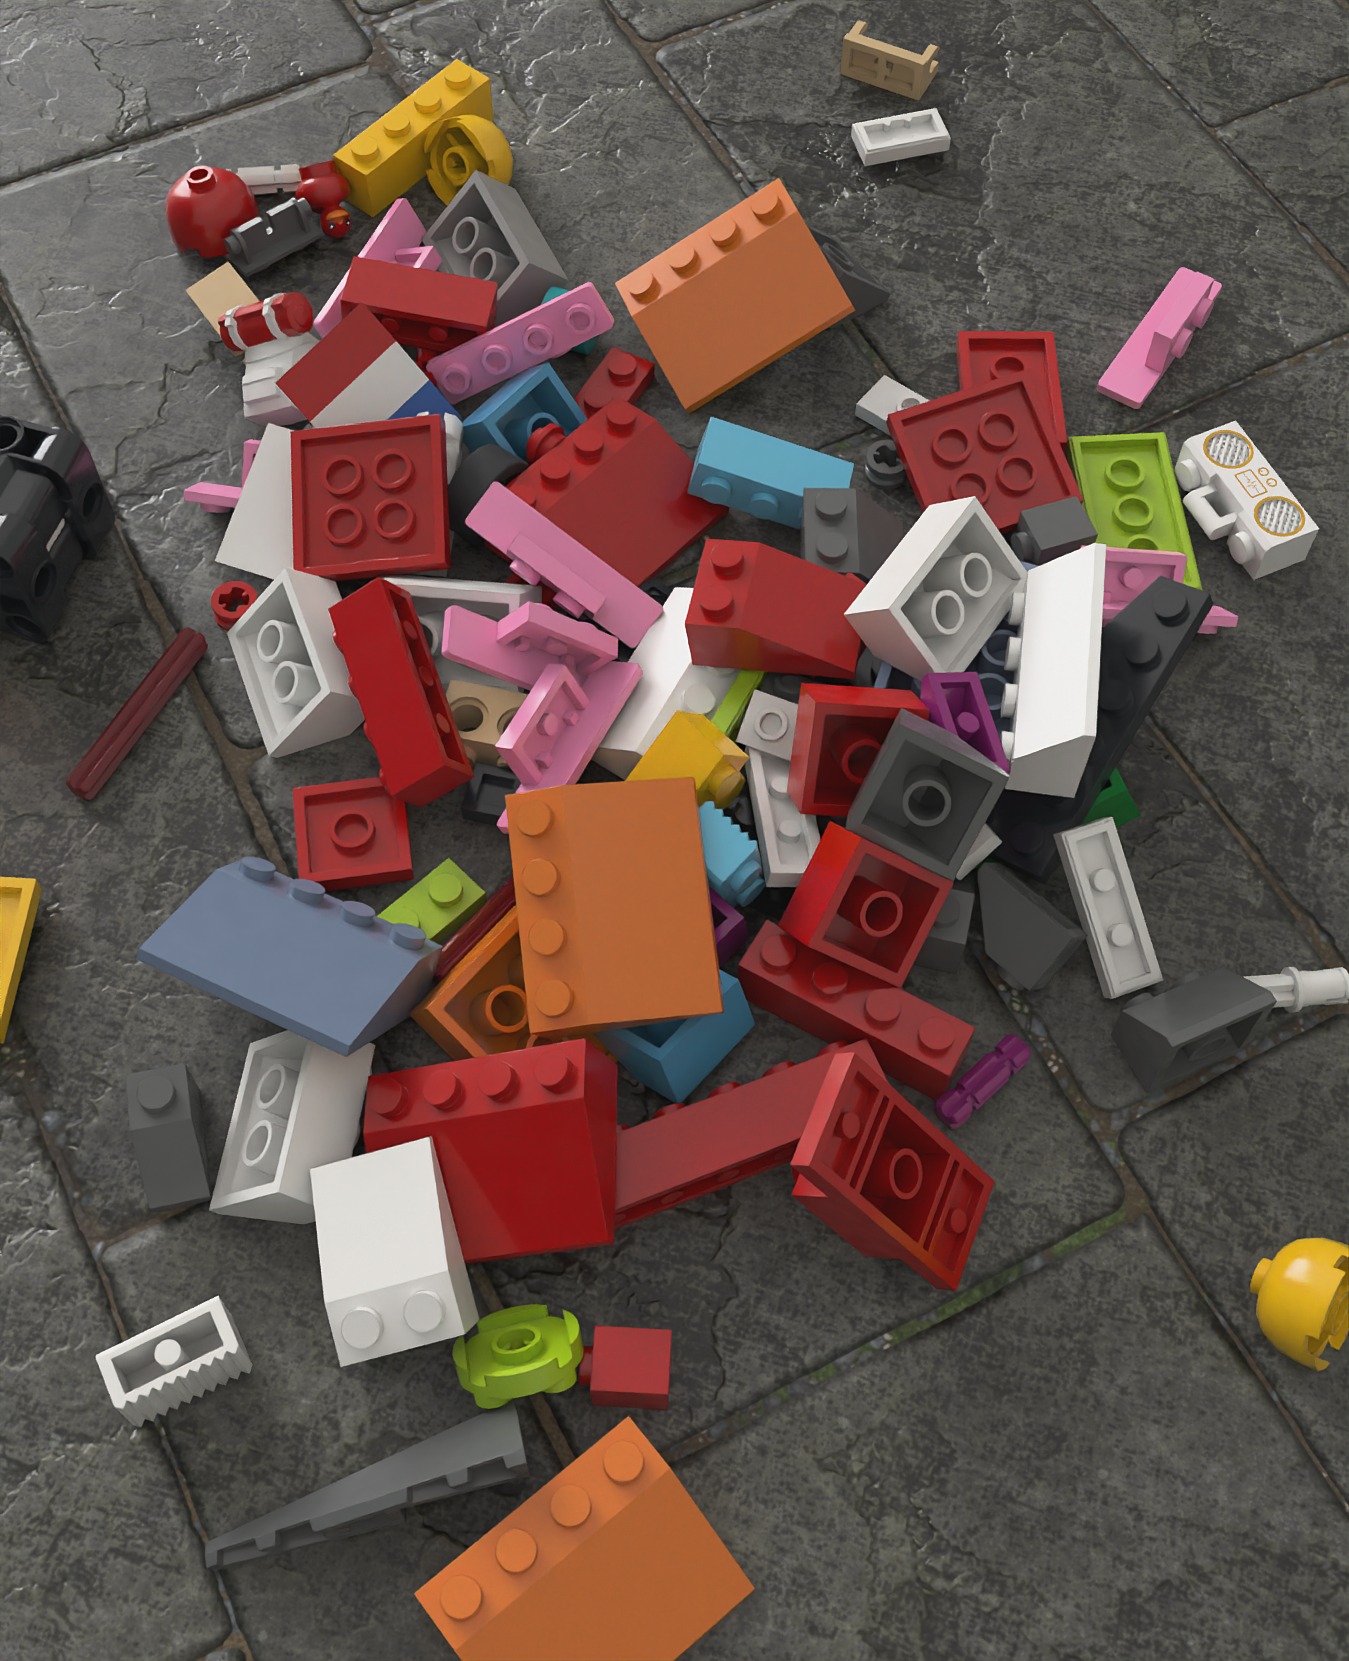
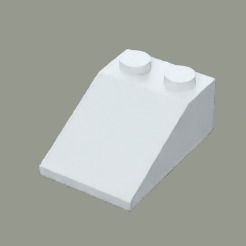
M432 1136L310 1169L324 1303L341 1367L466 1334L479 1321Z

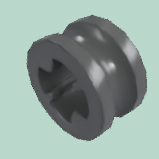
M879 440L871 444L867 449L865 458V479L878 489L889 490L901 486L906 481L907 474L893 440Z

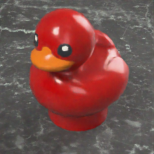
M334 160L299 168L302 182L295 192L296 199L305 198L311 210L321 214L320 227L327 236L332 238L345 236L351 228V217L348 211L340 206V203L344 202L351 193V186L348 180L343 175L337 173Z

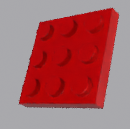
M1028 369L888 414L887 427L922 513L925 512L929 505L975 496L1002 535L1016 530L1020 511L1074 496L1078 497L1081 505L1084 501Z
M440 414L290 431L294 570L333 581L451 569L445 420Z

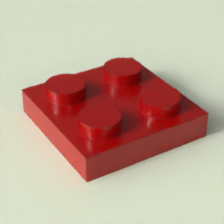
M380 777L292 788L299 879L314 881L322 885L325 891L414 879L407 804L405 801L391 797L383 787Z

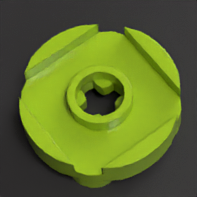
M539 1304L510 1307L487 1315L477 1322L479 1331L477 1335L470 1338L466 1344L464 1335H461L453 1346L452 1355L459 1383L465 1390L473 1393L477 1406L486 1409L498 1408L508 1403L512 1398L524 1397L541 1391L559 1393L567 1390L577 1381L575 1368L582 1360L584 1354L580 1327L576 1317L566 1310H563L564 1319L549 1316L547 1305Z

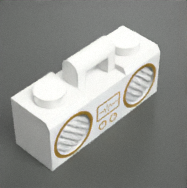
M1237 421L1190 437L1183 443L1174 472L1180 487L1189 492L1183 499L1184 505L1210 540L1227 535L1229 538L1226 544L1229 546L1232 557L1237 563L1243 565L1253 580L1305 560L1319 528Z

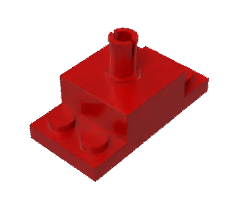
M855 1052L835 1053L790 1163L793 1179L796 1183L791 1195L862 1255L902 1259L936 1289L956 1291L995 1181Z

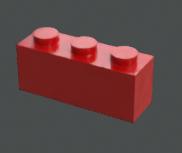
M353 256L340 299L341 316L343 320L363 302L398 344L447 352L494 328L497 317L498 283Z

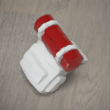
M298 292L278 293L254 304L236 306L221 315L218 319V324L223 342L232 351H245L246 370L245 376L242 379L244 418L266 427L268 423L284 426L306 420L307 418L275 382L319 342L318 339L308 333L313 326V310L308 299Z

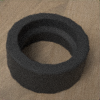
M488 444L475 450L460 465L448 485L449 529L472 544L486 548L484 538L466 525L465 520L493 482H499L505 487L530 467L529 464L497 445Z

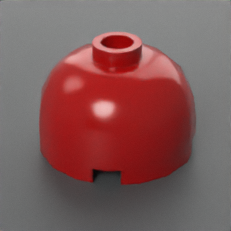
M197 166L190 169L172 185L165 203L167 225L173 243L181 252L186 254L188 253L185 247L198 249L200 257L211 258L229 254L223 242V239L229 237V230L237 228L258 216L261 218L256 199L247 184L235 173L218 167Z

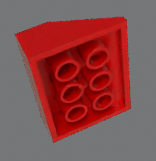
M619 396L615 397L505 486L637 587L652 577H656L725 516L730 508L722 504L710 503L701 497L687 493L694 463L656 419ZM484 539V544L487 548L512 564V559Z
M586 1038L368 1076L363 1128L366 1154L432 1136L465 1264L614 1244L618 1065Z

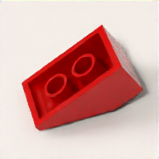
M706 539L684 623L692 665L855 679L862 639L845 618L844 613L867 584L760 542Z

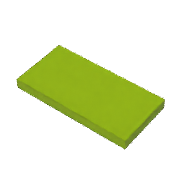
M1165 432L1068 437L1065 449L1068 465L1083 497L1082 506L1098 534L1095 543L1106 544V547L1172 551L1187 555L1183 584L1202 590Z

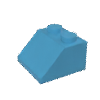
M548 362L516 374L462 422L464 430L462 441L471 453L480 447L493 444L502 447L527 463L526 444L535 430L554 423L563 428L567 437L588 419Z
M719 969L725 1013L602 1031L593 1034L637 1081L674 1103H682L753 1028L755 1022L739 980Z

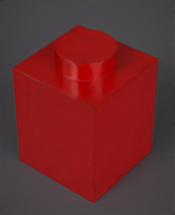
M595 1326L593 1346H584V1354L579 1366V1385L590 1386L592 1406L668 1410L672 1330Z

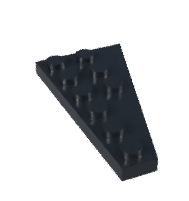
M1160 576L1102 628L1096 738L1075 797L1009 790L1004 787L985 822L1002 841L987 856L988 858L996 862H1002L1005 866L1044 885L1047 883L1061 859L1054 834L1080 826L1214 605L1210 593Z

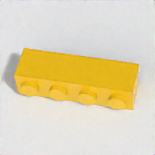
M456 59L333 154L337 173L343 175L351 186V193L346 201L374 218L427 175L426 170L432 168L430 153L424 155V143L428 131L438 121L473 114L493 122L490 78Z

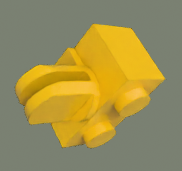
M677 710L625 781L693 777L696 782L699 808L707 801H714L716 809L724 810L734 801L743 788L745 779L740 770L750 757L703 714Z

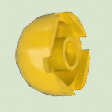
M473 114L461 115L438 121L428 131L424 143V155L430 153L432 166L431 169L426 170L428 181L436 195L447 206L475 170L509 185L513 175V157L510 145L503 132L493 122Z
M1322 1237L1297 1239L1285 1245L1276 1254L1273 1261L1263 1258L1258 1263L1250 1283V1292L1258 1295L1256 1315L1261 1330L1267 1339L1281 1353L1318 1372L1326 1369L1330 1362L1319 1358L1328 1341L1332 1348L1339 1350L1349 1332V1245Z

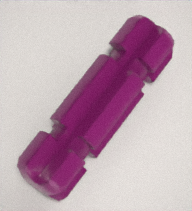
M1014 1034L1006 1035L994 1047L995 1051L987 1053L956 1082L957 1086L954 1089L950 1088L936 1101L934 1112L945 1125L951 1129L959 1128L971 1117L970 1113L973 1109L978 1110L1009 1081L1008 1077L1011 1074H1016L1028 1063L1031 1050L1018 1036Z

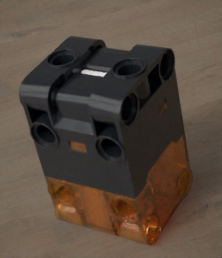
M0 415V631L17 635L31 642L43 643L48 639L68 604L64 588L80 560H90L96 556L116 520L90 451L78 436L63 428L47 427L23 421L9 415Z

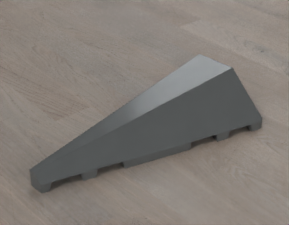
M515 1398L501 1407L492 1408L206 1542V1568L210 1571H215L406 1523L404 1508L530 1477L529 1462Z

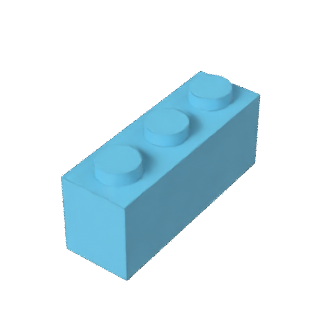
M710 417L698 447L687 493L701 497L710 503L722 504L750 513L757 518L768 519L800 530L803 489L849 488L854 463Z

